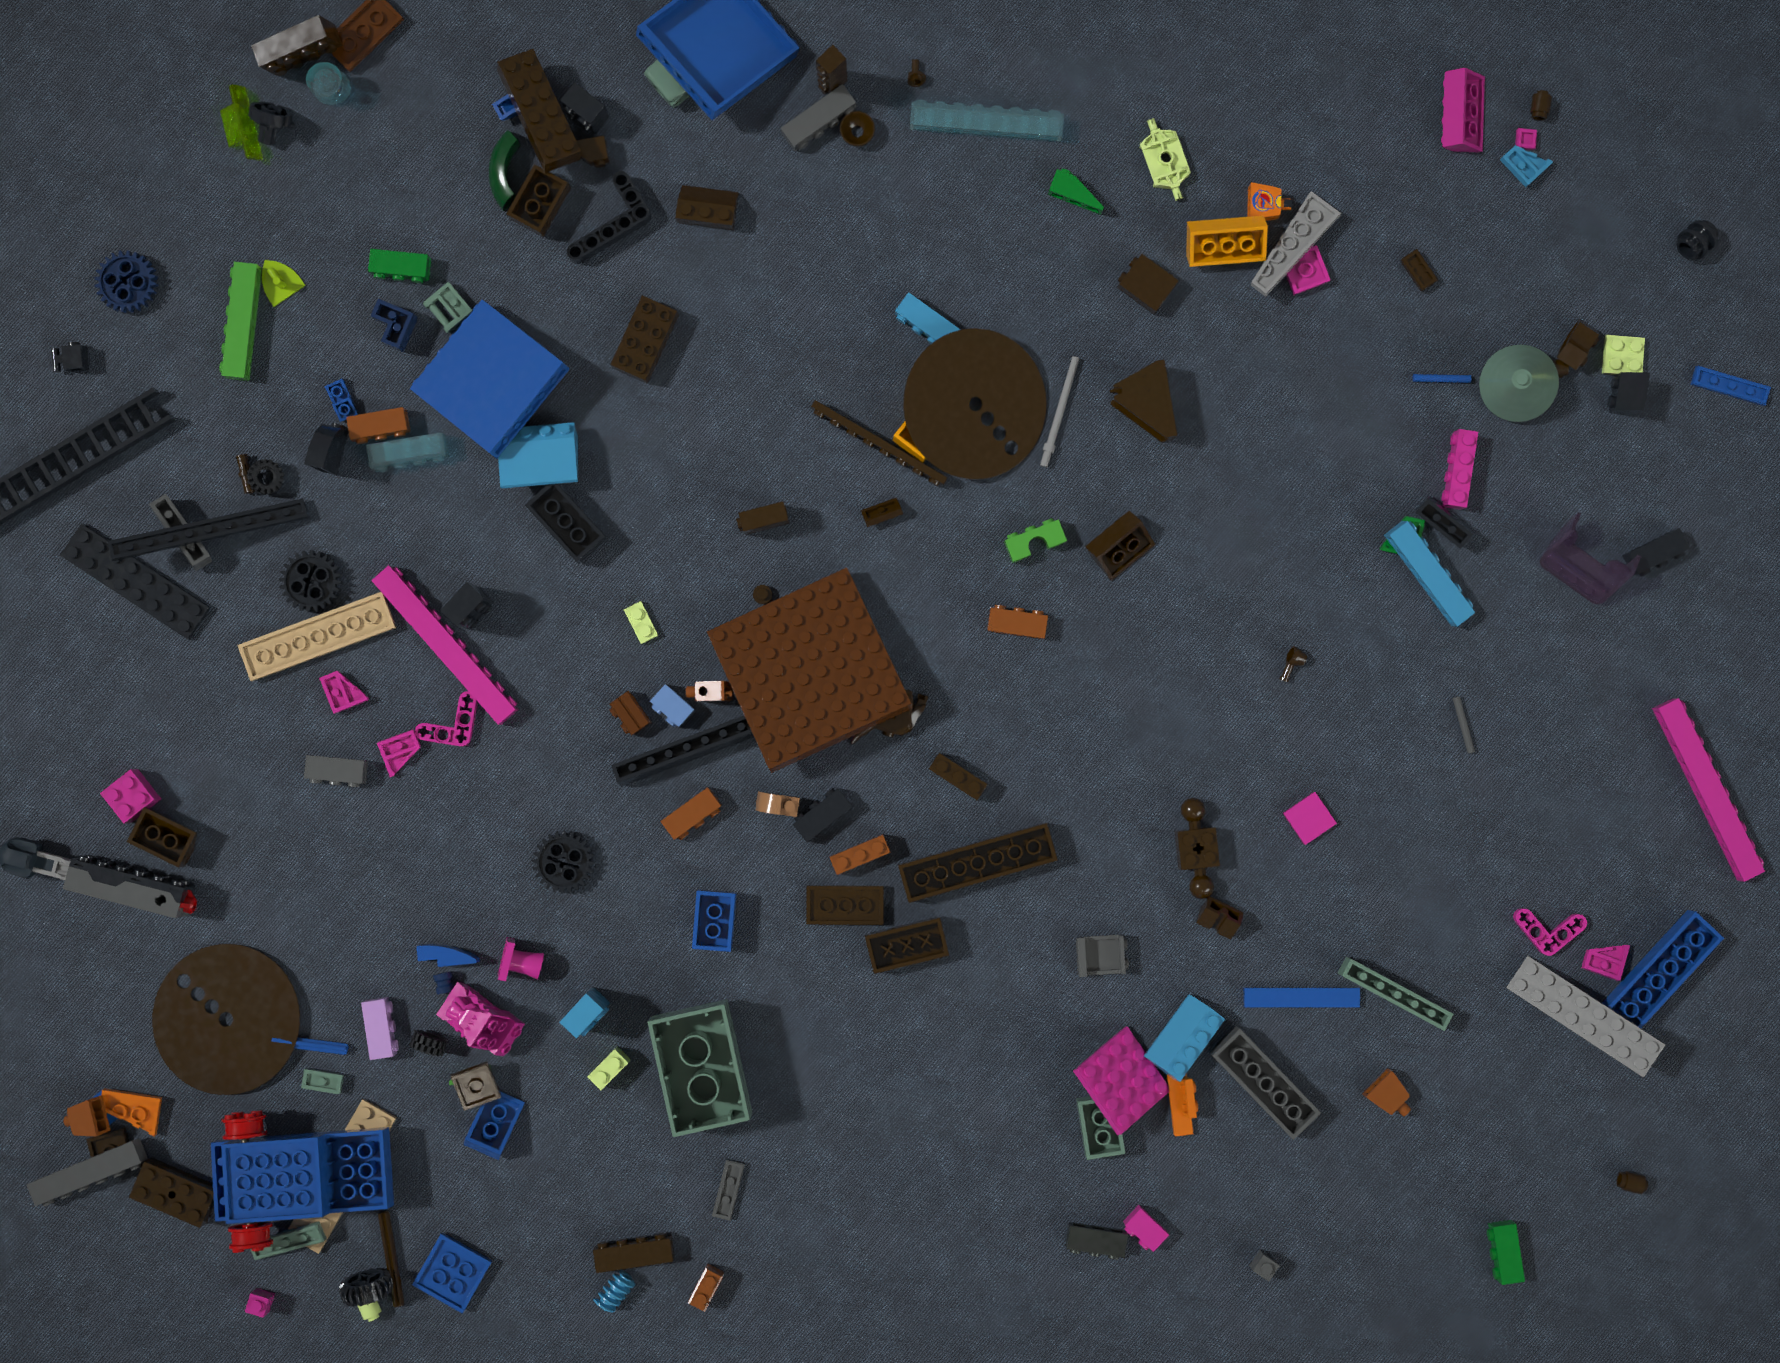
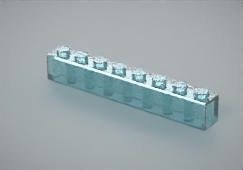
M916 100V102L911 103L910 130L1061 141L1064 113H1060L1057 110L1041 112L1040 109H1030L1026 111L1019 107L1003 109L1002 106H992L987 108L981 104L965 106L964 103L949 105L943 101L927 103L926 100Z

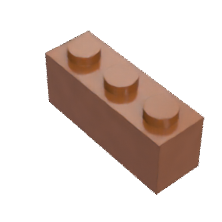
M404 407L346 417L350 440L357 444L368 443L369 439H375V441L386 440L387 436L392 435L396 438L404 437L406 433L411 432L408 412Z
M995 605L994 608H990L987 631L1045 639L1048 616L1044 615L1043 611L1033 610L1032 613H1026L1023 608L1014 607L1012 611L1006 610V606Z
M707 787L660 822L674 840L677 838L682 840L689 835L688 830L693 826L697 829L704 824L703 819L708 815L712 818L720 812L719 807L722 804L711 789Z
M882 834L831 855L830 860L838 875L890 853V850Z

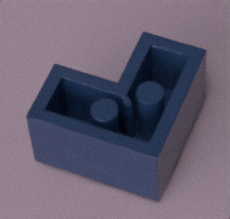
M378 299L371 317L387 325L381 342L386 346L404 352L418 317L412 312Z

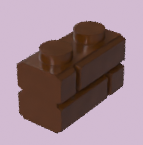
M630 691L625 692L610 703L612 707L609 709L615 719L619 717L623 723L620 726L626 734L635 735L652 723Z

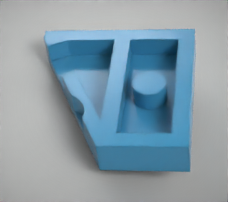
M1516 145L1500 159L1525 187L1553 163L1550 159H1541L1537 157L1536 153L1527 152Z

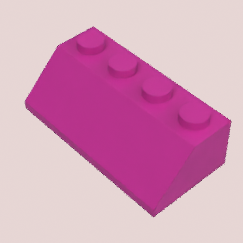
M1467 68L1446 71L1445 79L1443 80L1442 147L1456 152H1483L1485 76Z

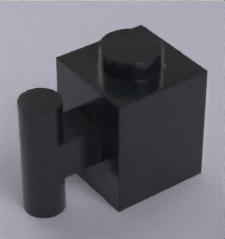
M69 342L68 346H61L62 355L59 353V348L51 349L53 372H61V364H63V369L69 372L89 370L87 347L79 342Z

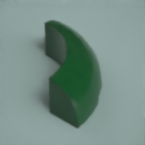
M509 130L496 143L489 162L490 188L494 199L503 211L513 203L516 197L509 184L508 165L514 153L521 146Z

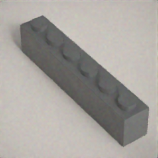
M137 1138L27 1184V1188L34 1205L43 1204L44 1207L54 1203V1198L60 1196L61 1199L73 1195L71 1191L78 1189V1192L90 1188L89 1184L93 1182L96 1185L107 1181V1177L113 1175L115 1178L124 1174L125 1169L131 1168L132 1171L142 1167V1162L146 1161L148 1157L140 1138Z

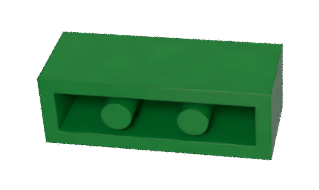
M370 249L368 272L373 275V278L385 279V277H393L392 280L395 281L412 279L411 281L414 283L429 281L431 258L428 254Z
M1512 1220L1488 1223L1487 1237L1491 1241L1492 1246L1489 1252L1495 1268H1492L1494 1279L1501 1285L1525 1282L1516 1223Z

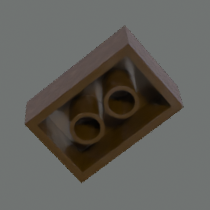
M534 164L510 206L507 216L517 224L544 237L571 187L565 180L550 172L544 173L541 167Z

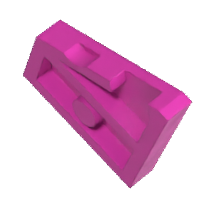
M339 671L319 678L333 714L369 700L367 695Z
M414 729L377 742L390 777H393L421 747Z
M1630 945L1586 950L1581 968L1620 981Z

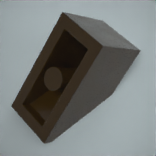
M604 136L576 140L581 150L580 159L596 168L604 167L610 163L607 142Z

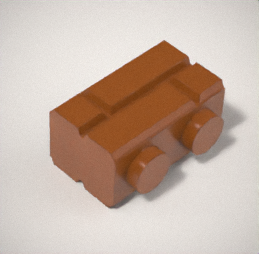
M707 1263L688 1303L705 1312L723 1278L724 1272Z

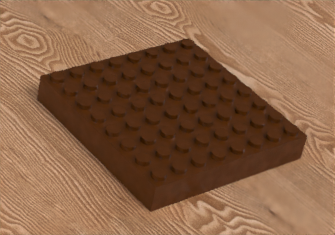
M847 567L707 631L771 773L912 709L910 699Z

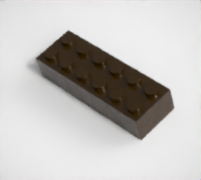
M534 49L497 61V72L544 173L579 161L581 150Z

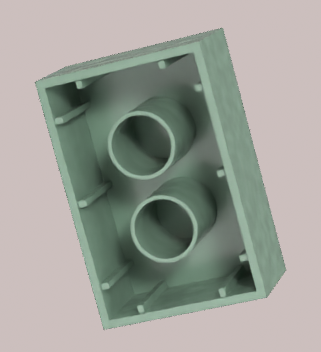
M728 999L652 1016L647 1022L672 1136H682L750 1120L753 1112Z

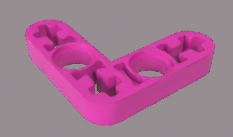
M469 691L463 692L459 697L454 727L421 723L415 728L416 737L424 741L455 746L468 745L472 739L478 701ZM468 694L473 699V702H470L468 708H472V712L462 710V707L466 708L467 702L464 701V697H468ZM464 713L470 716L468 724H462L460 721V717ZM426 726V730L434 731V739H432L433 735L425 734L422 737L423 734L420 733V729ZM459 726L469 727V731L464 730V736L467 737V740H463L460 743V739H457V736L462 734V729H458ZM441 729H445L448 732V738L445 740H441L438 737Z
M1519 908L1513 915L1516 924L1538 951L1547 956L1554 955L1587 926V920L1583 915L1572 914L1548 933L1530 910ZM1520 913H1527L1525 916L1527 921L1534 922L1528 925L1525 921L1519 920L1521 918ZM1574 919H1581L1579 922L1580 926H1573L1571 930L1566 927V925L1570 927L1574 925ZM1535 926L1540 929V935L1537 937H1533L1530 932ZM1561 929L1567 932V937L1564 940L1558 938V932ZM1554 940L1559 943L1558 945L1557 943L1551 944L1550 951L1544 950L1545 943L1550 944Z

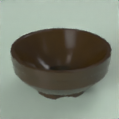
M851 112L841 121V136L850 146H864L874 136V122L864 112ZM855 127H860L863 130V134L860 137H855L852 134V130Z

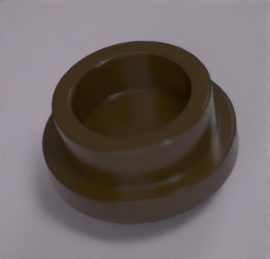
M759 585L753 591V598L759 604H766L772 598V591L766 585Z

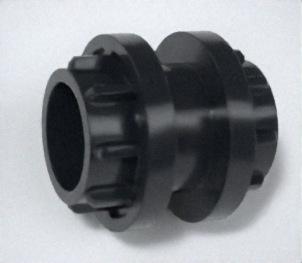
M1707 220L1693 221L1677 237L1678 243H1676L1679 253L1687 259L1703 258L1709 250H1712L1717 245L1718 230Z

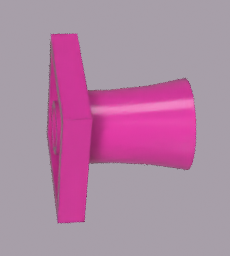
M507 937L498 971V980L506 981L508 970L538 980L544 953L514 950L515 938Z

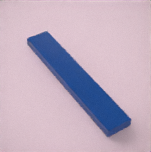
M1243 987L1244 1007H1360L1359 987Z

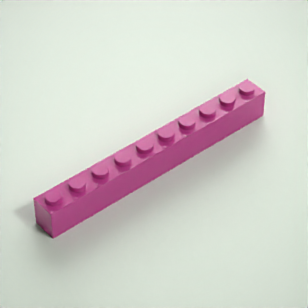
M388 565L371 581L498 725H502L518 711L516 707L517 702L511 696L507 697L503 693L505 689L498 681L495 683L490 678L492 676L490 671L486 667L481 668L478 664L479 659L473 653L469 654L465 649L467 647L460 638L456 639L452 635L454 633L453 629L448 624L444 625L440 621L442 617L436 610H430L427 606L429 602L422 595L419 597L416 594V587L410 581L406 582L402 578L404 575L397 566L394 568Z
M1673 698L1652 708L1737 881L1745 882L1765 872L1763 868L1764 862L1760 856H1757L1754 850L1755 844L1748 838L1746 834L1747 828L1737 816L1738 810L1734 804H1731L1728 798L1730 796L1729 792L1720 781L1721 776L1714 769L1711 763L1712 758L1703 747V739L1700 735H1697L1694 729V721L1686 713L1685 703L1679 698Z

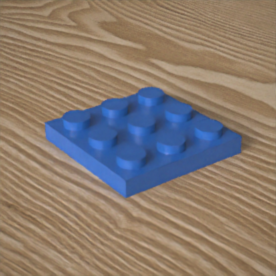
M441 1233L412 1285L463 1314L492 1260L450 1236Z

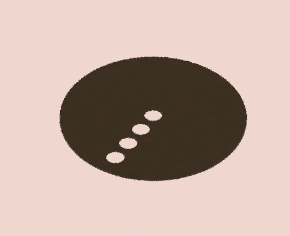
M962 329L946 334L934 341L915 361L904 390V417L915 446L935 467L960 478H991L1003 474L1018 465L1031 452L1038 441L1046 415L1044 383L1036 364L1029 354L1009 337L986 329ZM978 397L981 399L982 407L979 411L970 409L969 401L971 398ZM984 412H991L994 416V422L990 426H985L981 422V416ZM997 426L1003 427L1006 431V436L1003 440H996L993 436V430ZM1008 441H1014L1018 445V450L1014 455H1009L1005 451V445Z
M212 945L199 949L183 958L170 970L163 980L153 1007V1035L162 1059L169 1069L184 1083L210 1094H240L268 1082L288 1061L299 1034V1003L288 976L271 958L260 951L242 945ZM181 974H186L190 977L191 983L187 988H181L177 984V979ZM201 987L204 990L205 996L201 1001H195L192 998L191 991L193 988ZM211 999L216 1000L219 1004V1009L214 1014L208 1013L205 1009L206 1002ZM228 1012L232 1015L233 1022L230 1026L221 1025L219 1017L222 1013ZM272 1038H279L290 1041L292 1044L272 1042L271 1040Z

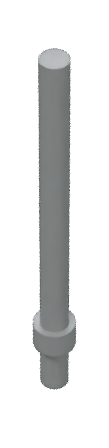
M1072 356L1047 443H1044L1042 450L1044 453L1040 466L1045 468L1048 467L1051 454L1054 453L1056 447L1054 443L1080 358Z

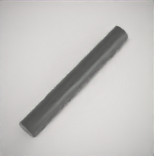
M1460 696L1454 697L1452 699L1467 753H1473L1475 749Z

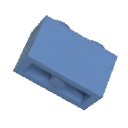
M667 684L650 701L653 704L652 709L658 714L664 713L667 716L666 721L673 727L676 725L681 727L695 711L690 704Z

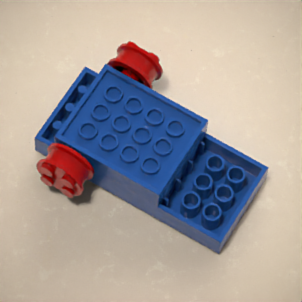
M263 1110L250 1111L251 1113H244L243 1111L232 1112L231 1114L224 1115L225 1118L221 1119L225 1123L223 1140L211 1143L215 1222L226 1221V1224L243 1223L228 1227V1232H231L232 1239L229 1249H232V1253L244 1252L245 1249L251 1248L253 1252L262 1251L264 1248L270 1247L274 1243V1240L270 1238V1227L273 1226V1223L267 1221L324 1217L329 1213L380 1210L394 1206L389 1127L264 1136L267 1135V1131L264 1130L263 1119L266 1118V1114H263Z

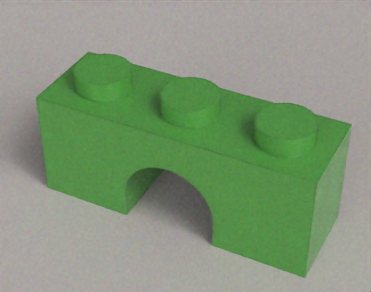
M1053 518L1042 522L1043 526L1038 528L1035 525L1025 529V533L1018 535V532L1008 535V539L1004 543L1012 563L1031 556L1028 545L1030 540L1034 538L1042 539L1047 549L1066 543L1067 539L1059 519L1056 521Z

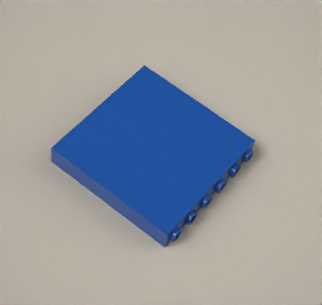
M672 0L638 25L636 36L711 120H714L796 58L799 51L797 42L788 36L784 27L773 19L772 14L763 8L759 0Z
M481 300L475 305L471 314L462 321L458 330L450 336L445 346L437 352L432 362L425 367L419 378L414 380L410 389L497 459L569 371V368L484 300Z

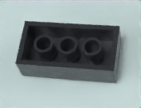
M559 484L546 485L525 504L529 511L578 564L608 539Z

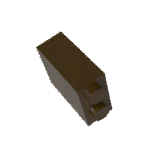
M1141 254L1139 258L1135 256L1129 264L1131 269L1128 273L1123 272L1117 281L1120 284L1117 288L1154 315L1179 280Z
M784 501L740 512V518H736L740 532L743 531L745 535L790 524Z

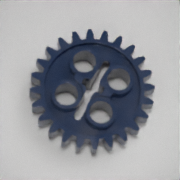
M120 250L119 256L111 253L112 259L110 260L105 257L107 263H99L102 270H96L100 274L99 277H94L95 280L99 281L94 287L100 289L96 294L103 296L101 301L107 302L106 306L109 308L113 307V310L117 312L121 310V312L126 313L128 308L129 312L134 313V307L141 311V304L147 307L146 300L153 301L150 295L157 294L153 290V287L159 286L154 282V280L158 279V276L153 275L156 269L151 267L152 263L146 261V257L143 255L140 257V254L134 252L132 255V252L127 250L126 254ZM131 265L130 271L125 273V267ZM116 277V282L110 285L111 278ZM143 279V284L137 287L138 280ZM128 291V297L122 299V294Z

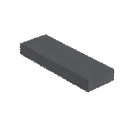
M726 1159L712 1213L713 1217L731 1221L745 1163Z

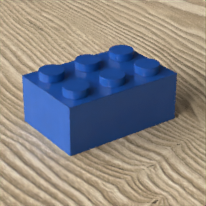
M697 890L692 949L732 951L737 892Z

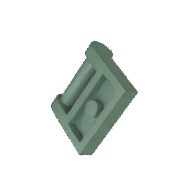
M449 282L423 303L425 308L430 309L444 326L447 334L451 333L473 311ZM439 300L453 316L454 319L451 322L435 305L436 301Z

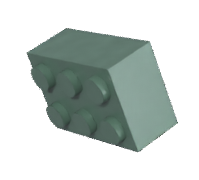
M1091 1096L1076 1098L1086 1159L1125 1154L1122 1134L1117 1135Z

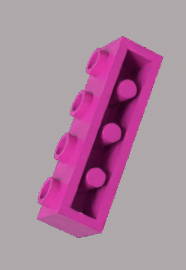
M1458 429L1451 435V452H1449L1447 458L1449 465L1444 478L1446 485L1441 498L1443 501L1442 506L1445 508L1458 510L1467 508L1478 432Z

